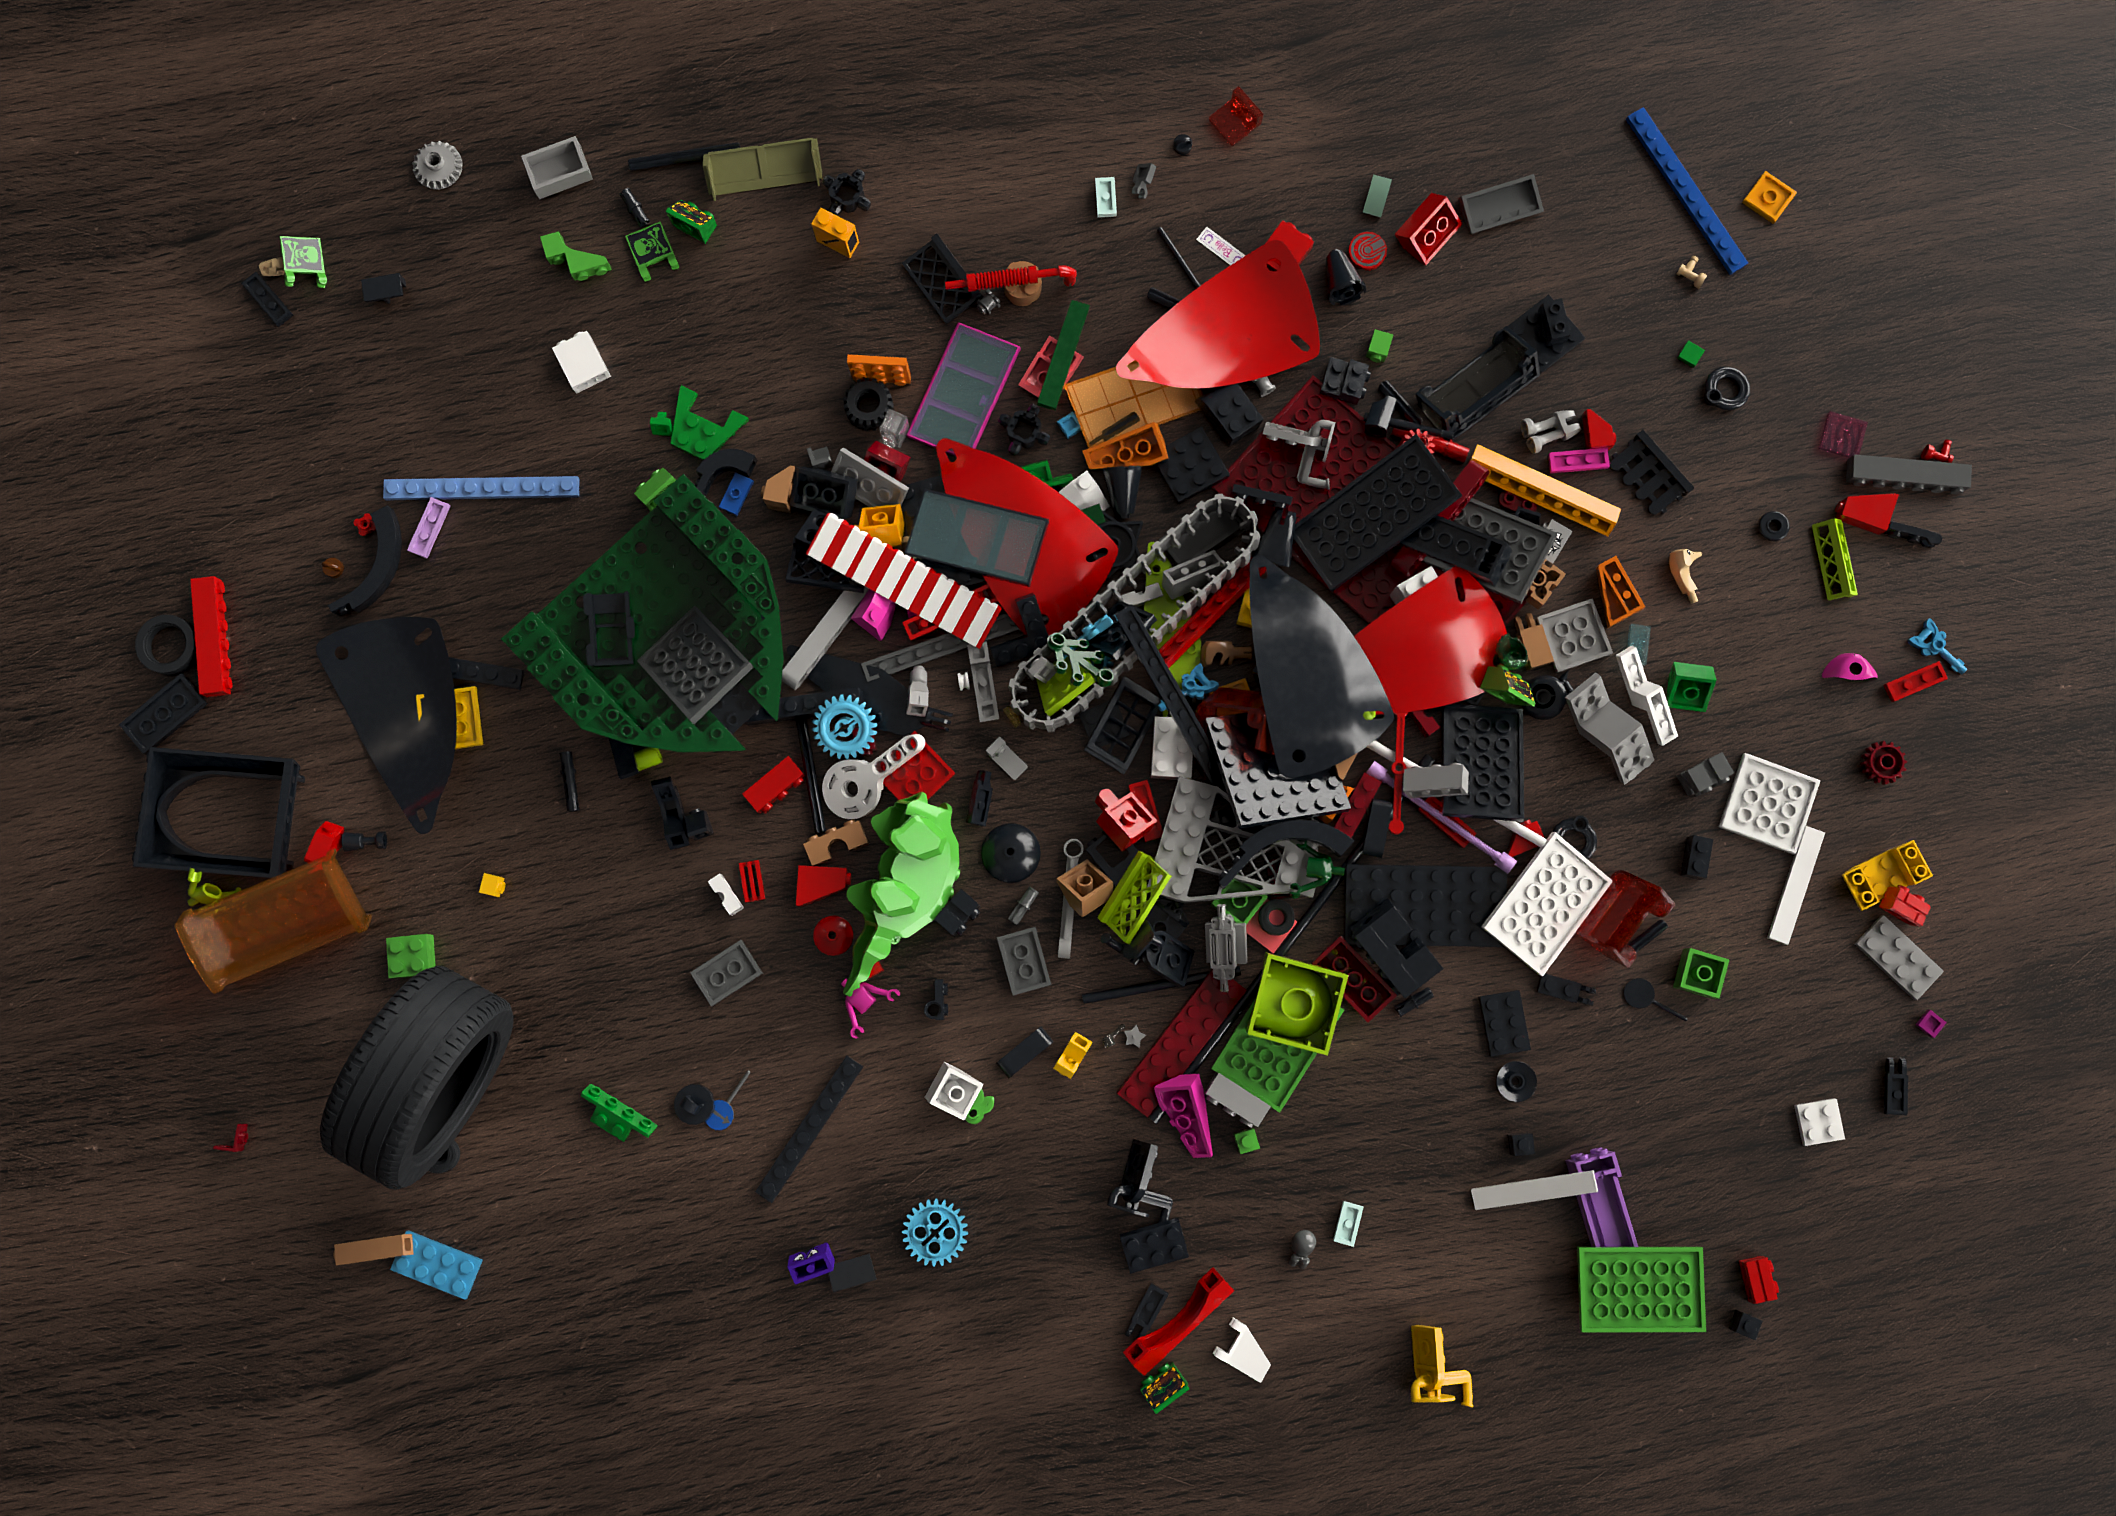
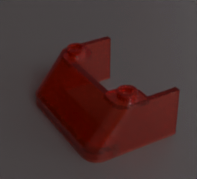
M1220 687L1198 705L1195 716L1207 737L1208 734L1204 720L1205 718L1216 717L1218 707L1248 711V725L1254 729H1259L1255 749L1274 755L1261 692Z

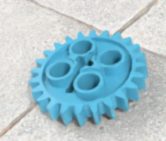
M936 1198L934 1204H931L928 1199L926 1206L920 1202L919 1210L915 1207L912 1208L914 1215L907 1214L910 1222L906 1221L903 1223L908 1227V1229L902 1231L903 1234L908 1235V1237L903 1239V1242H909L906 1250L912 1248L913 1252L910 1256L912 1257L917 1254V1262L922 1258L925 1259L924 1265L932 1261V1265L935 1267L936 1262L939 1261L941 1266H943L944 1259L951 1263V1255L957 1258L959 1255L956 1250L963 1251L964 1248L960 1244L967 1243V1240L962 1238L968 1235L967 1231H963V1228L968 1224L961 1223L965 1216L958 1217L957 1214L960 1209L953 1211V1203L947 1207L946 1200L939 1204ZM937 1212L941 1215L939 1223L931 1221L930 1215ZM948 1219L949 1222L939 1231V1237L935 1235L926 1245L922 1246L921 1243L932 1233L931 1228L937 1229ZM916 1228H925L926 1236L918 1237L915 1232ZM946 1228L954 1229L955 1236L953 1238L945 1236L944 1230ZM930 1243H939L940 1251L932 1252L929 1248Z

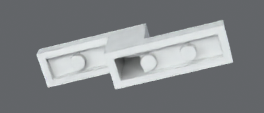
M1630 646L1617 654L1616 658L1632 705L1647 711L1657 743L1664 746L1678 737L1662 686L1647 681L1636 647Z

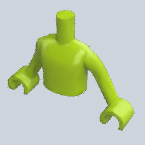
M193 868L189 869L188 881L190 885L188 895L191 897L188 900L189 906H194L199 902L210 905L234 896V899L238 902H245L247 900L248 891L242 892L239 887L235 891L221 892L220 888L210 883L196 887L197 883L201 881L202 872H194L195 869Z

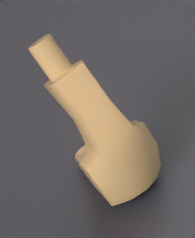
M1688 549L1675 550L1670 553L1669 558L1671 573L1682 594L1687 593L1690 603H1695L1698 601L1694 591L1697 587L1690 577L1689 567L1702 554L1701 552H1693Z

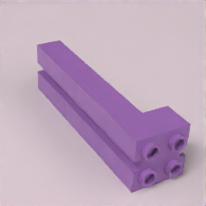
M1599 1147L1591 1149L1589 1155L1583 1153L1571 1155V1159L1565 1160L1569 1174L1594 1170L1598 1192L1576 1195L1591 1247H1638L1617 1178L1622 1175L1615 1152Z

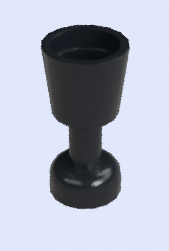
M385 831L377 832L375 837H364L362 833L344 832L342 835V848L344 852L360 850L365 845H376L378 849H386L387 834Z

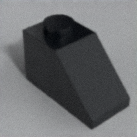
M695 809L689 812L690 815L685 816L689 838L696 841L714 834L705 810Z

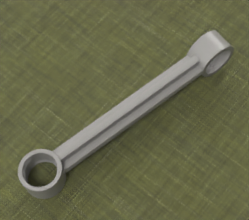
M1069 839L1064 844V854L1067 857L1066 872L1078 865V860L1083 854V844L1078 839ZM1071 842L1077 843L1081 848L1080 853L1076 856L1067 854L1066 847ZM1064 895L1058 958L1070 959L1074 909L1069 905Z

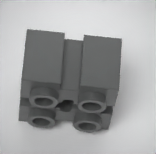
M1723 752L1685 770L1676 775L1687 796L1695 794L1697 797L1729 781L1730 778L1728 776L1734 774V771Z

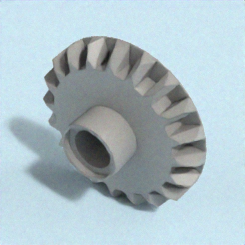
M431 141L428 145L424 144L422 149H418L417 155H414V162H412L416 179L423 186L430 189H444L451 186L459 178L463 166L462 158L454 146L441 141Z

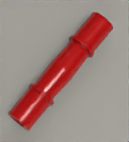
M1393 428L1391 435L1402 439L1409 431ZM1426 435L1427 438L1433 437L1431 443L1435 444L1433 451L1444 454V457L1447 456L1459 462H1465L1470 448L1454 443L1452 440L1447 441L1437 436Z

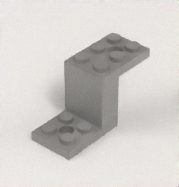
M1595 672L1565 697L1579 734L1611 757L1620 782L1624 785L1627 784L1642 770L1651 765L1654 757L1642 724L1609 700L1599 674Z

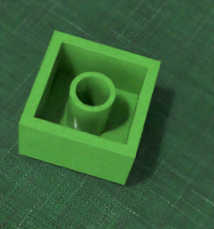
M1232 880L1222 889L1221 894L1257 891L1259 889L1253 885ZM1259 895L1214 900L1210 905L1217 910L1218 904H1221V906L1225 904L1226 914L1233 916L1234 923H1246L1247 925L1268 896Z
M420 934L386 938L389 978H410L425 969L435 967L433 935Z
M1692 948L1683 949L1673 988L1710 999H1719L1729 959Z

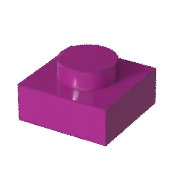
M1927 1010L1916 1023V1026L1929 1037L1935 1038L1947 1022L1932 1010Z

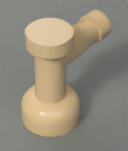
M1692 256L1686 266L1684 264L1681 265L1677 275H1683L1692 280L1694 287L1699 289L1707 275L1704 273L1697 275L1692 272L1699 260L1698 257Z

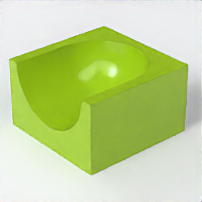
M1266 952L1255 1003L1245 1031L1249 1035L1328 1056L1348 975Z

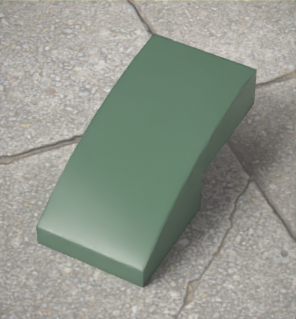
M1373 174L1362 213L1377 217L1382 216L1392 179Z

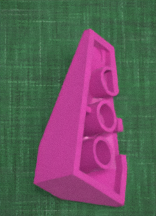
M1179 1075L1156 1085L1154 1090L1158 1104L1162 1111H1166L1171 1119L1169 1121L1171 1125L1175 1126L1181 1134L1180 1139L1192 1157H1212L1213 1152L1205 1094L1200 1075Z

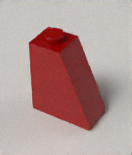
M1893 493L1848 496L1838 502L1835 508L1837 513L1835 519H1840L1844 523L1881 535L1888 529L1899 495Z
M798 865L796 906L803 907L847 890V885H851V873H848L847 868Z

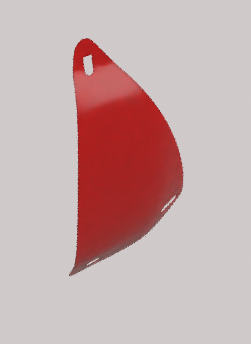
M1272 240L1209 279L1172 307L1132 345L1125 356L1117 363V374L1124 379L1149 381L1171 387L1211 388L1266 377L1317 357L1320 352L1317 319L1306 280L1293 254L1282 241ZM1276 258L1280 261L1281 266L1277 271H1270L1267 268V261L1269 259ZM1294 334L1298 335L1310 346V349L1308 351L1301 350L1290 337ZM1136 360L1139 363V367L1131 372L1127 365Z
M947 438L941 439L937 443L936 451L946 494L1049 519L1030 587L987 576L983 577L1003 609L1025 635L1027 633L1015 599L1031 593L1035 594L1041 614H1045L1049 618V622L1045 625L1048 636L1058 633L1063 629V625L1067 621L1071 622L1078 616L1077 612L1083 607L1085 608L1101 588L1117 557V545L1079 508L1031 473L993 454L971 448ZM951 448L957 457L954 462H950L945 453ZM950 504L956 520L960 506ZM968 508L961 534L972 557L978 558L977 565L986 567L1001 516ZM1013 519L1009 520L995 570L1024 577L1039 528L1038 525ZM1101 548L1108 550L1107 555L1093 562L1086 560L1089 554Z
M1457 567L1451 568L1409 595L1354 636L1373 666L1390 702L1393 713L1412 712L1445 706L1485 692L1480 687L1488 666L1495 667L1493 658L1498 652L1502 655L1500 665L1509 668V672H1511L1513 665L1507 631L1495 603L1482 585L1469 572ZM1457 577L1462 579L1465 593L1464 602H1460L1455 586V579ZM1376 711L1375 715L1384 713L1382 711Z

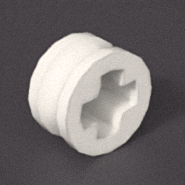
M965 672L963 675L958 673L960 691L964 688L969 690L968 673Z

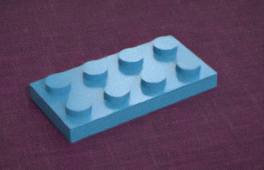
M406 1231L405 1234H412L414 1254L395 1257L390 1270L464 1300L467 1299L483 1260L412 1231Z

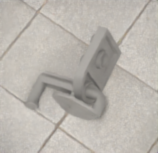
M1328 420L1317 421L1309 432L1266 422L1263 434L1267 435L1266 438L1276 441L1278 438L1285 439V443L1297 445V443L1305 444L1297 480L1301 484L1330 490L1329 478L1321 480L1309 477L1316 449L1325 451L1322 462L1326 461L1336 422ZM1321 428L1330 430L1328 439L1319 436Z

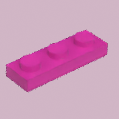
M1608 448L1551 452L1548 454L1550 473L1598 470L1610 467Z

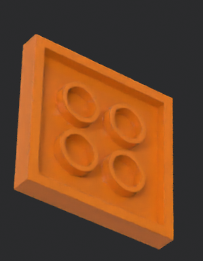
M865 355L847 356V364L852 379L855 381L860 379L863 382L865 381L864 378H869V381H872L874 378L877 379L878 383L881 381L884 384L886 382L894 383L898 386L911 384V374L907 358Z

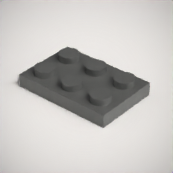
M1036 927L997 937L1013 996L1051 985Z
M743 940L733 944L690 972L711 1006L716 1005L763 974Z

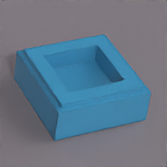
M1073 411L1057 421V425L1067 439L1081 431Z

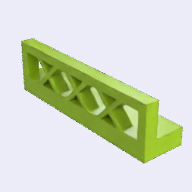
M1834 518L1813 524L1812 529L1827 599L1834 600L1842 597L1857 596L1858 593L1842 520ZM1828 525L1829 534L1826 538L1820 536L1819 528ZM1827 544L1833 547V553L1830 557L1824 555L1823 552ZM1831 562L1837 566V572L1834 576L1828 574L1827 570ZM1836 581L1841 584L1842 593L1833 595L1831 587Z

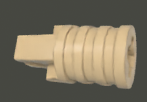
M282 257L273 258L259 264L262 276L284 275Z

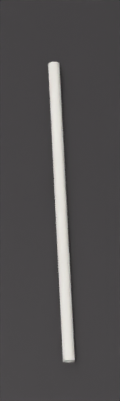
M1374 740L1367 746V748L1393 763L1395 762V752ZM1403 757V762L1406 764L1407 767L1406 769H1409L1413 766H1418L1417 764ZM1494 820L1543 848L1547 841L1544 837L1516 821Z

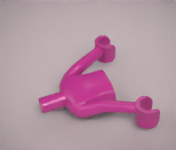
M847 978L841 983L844 988L848 980ZM863 982L860 983V988L853 991L852 996H846L845 1005L852 1024L851 1036L855 1039L858 1038L855 1035V1029L864 1033V1029L858 1026L852 1006L863 1014L877 1000L870 992L886 996L890 1001H895L891 997V992L893 991L900 996L899 990L891 989L887 991Z

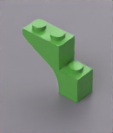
M559 231L540 237L549 263L551 265H559L567 260L570 274L574 280H586L589 276L604 275L607 271L612 270L606 257L567 247Z

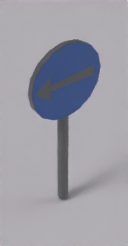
M749 1070L745 1073L727 1101H714L715 1110L706 1121L710 1128L724 1130L732 1124L734 1111L730 1102L749 1076Z

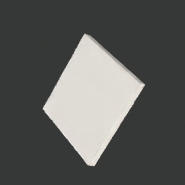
M1744 753L1718 827L1796 855L1821 780Z

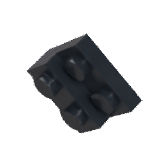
M1330 357L1320 394L1357 405L1358 401L1364 398L1367 390L1363 386L1364 382L1367 383L1371 375V371H1368L1369 365L1352 359L1346 362Z

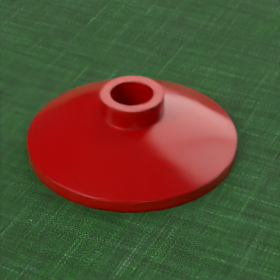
M839 916L823 918L814 929L813 938L815 945L822 953L835 956L844 953L849 949L853 941L851 925L847 920ZM832 931L836 933V937L834 939H830L829 934Z

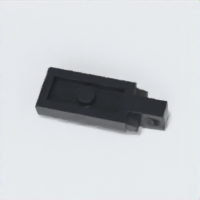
M978 770L972 788L966 823L981 827L986 826L993 791L990 783L992 772Z

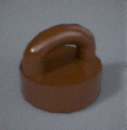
M328 558L322 562V569L327 576L337 578L342 575L344 565L336 558Z

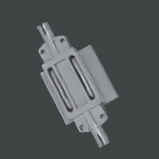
M1218 904V916L1213 917L1211 922L1205 923L1206 963H1210L1211 969H1213V978L1220 980L1221 992L1229 991L1228 980L1235 977L1236 964H1246L1248 962L1246 923H1234L1233 916L1226 914L1225 904H1222V906Z

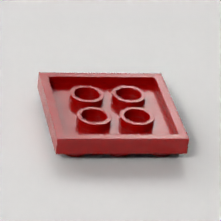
M914 739L911 740V746L913 748L916 747V742ZM925 742L924 749L885 777L883 784L898 800L909 798L919 792L926 793L927 800H929L956 773ZM897 750L896 757L900 760L901 753ZM882 761L881 768L883 771H885L886 765Z

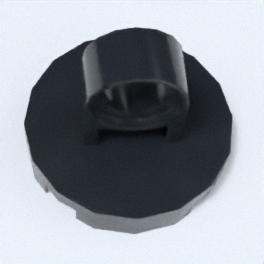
M690 1084L683 1087L677 1093L674 1100L676 1115L682 1122L689 1125H698L706 1122L715 1110L713 1093L701 1084Z

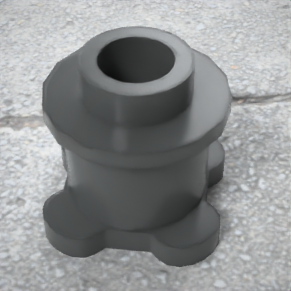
M988 289L985 290L986 295L976 301L978 304L976 307L983 315L985 313L990 315L993 308L1001 306L1000 300Z

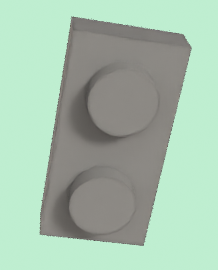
M1042 656L1034 660L1031 668L1028 670L1032 676L1045 684L1057 673L1054 670L1055 665Z

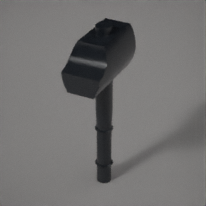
M1388 395L1380 401L1373 402L1369 413L1365 412L1363 421L1366 422L1364 433L1372 437L1386 438L1389 427L1406 431L1412 430L1413 432L1420 429V433L1427 431L1428 435L1450 440L1454 436V432L1392 418L1396 408V399Z

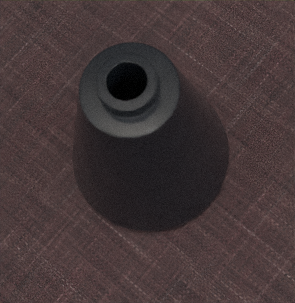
M1338 249L1330 251L1326 257L1329 302L1332 305H1335L1334 302L1340 303V306L1351 304L1361 298L1360 294L1363 291L1364 294L1366 293V285L1344 251Z
M1141 466L1103 468V475L1115 515H1119V519L1130 518V514H1134L1142 471Z

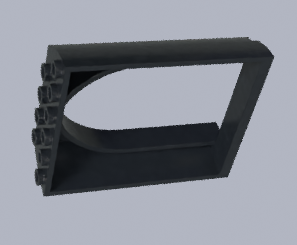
M150 747L146 756L148 763L147 771L143 777L145 786L141 794L142 807L138 814L139 828L135 835L136 849L132 855L134 867L189 871L190 868L195 869L194 872L266 878H282L287 875L285 871L294 866V861L287 860L296 788L297 783H305V777L300 776L299 773L301 767L294 759ZM234 777L282 781L272 858L209 854L190 847L178 837L169 822L167 810L170 804L185 788L207 778Z

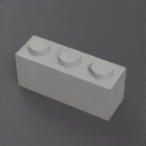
M1212 550L1163 571L1162 587L1172 600L1191 592V587L1193 586L1196 589L1201 588L1209 583L1205 578L1207 573L1216 577L1224 570L1220 566L1222 559L1215 550Z
M1452 763L1449 766L1437 764L1430 767L1413 766L1409 769H1404L1403 792L1408 798L1468 795L1469 772L1460 763Z

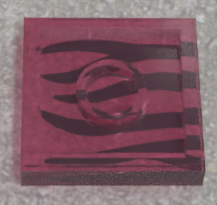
M1830 411L1826 418L1819 449L1847 458L1852 457L1854 454L1859 455L1868 422Z

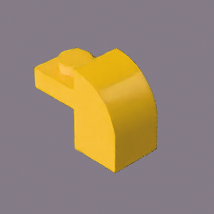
M1075 1032L1053 1069L1071 1079L1090 1048L1092 1041Z

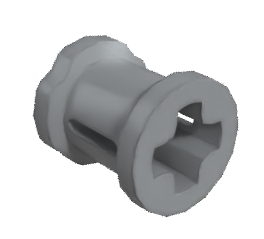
M1267 376L1251 380L1260 390L1261 397L1270 394L1276 389L1275 385L1270 383Z

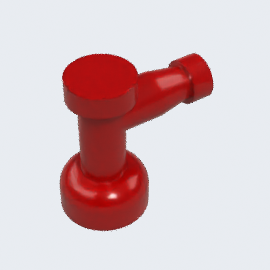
M1944 440L1941 453L1935 451L1934 446L1927 444L1922 451L1921 459L1930 460L1933 458L1940 462L1952 463L1954 456L1949 454L1952 441Z

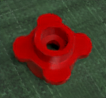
M369 513L364 514L360 519L354 520V525L358 527L361 536H366L376 530Z

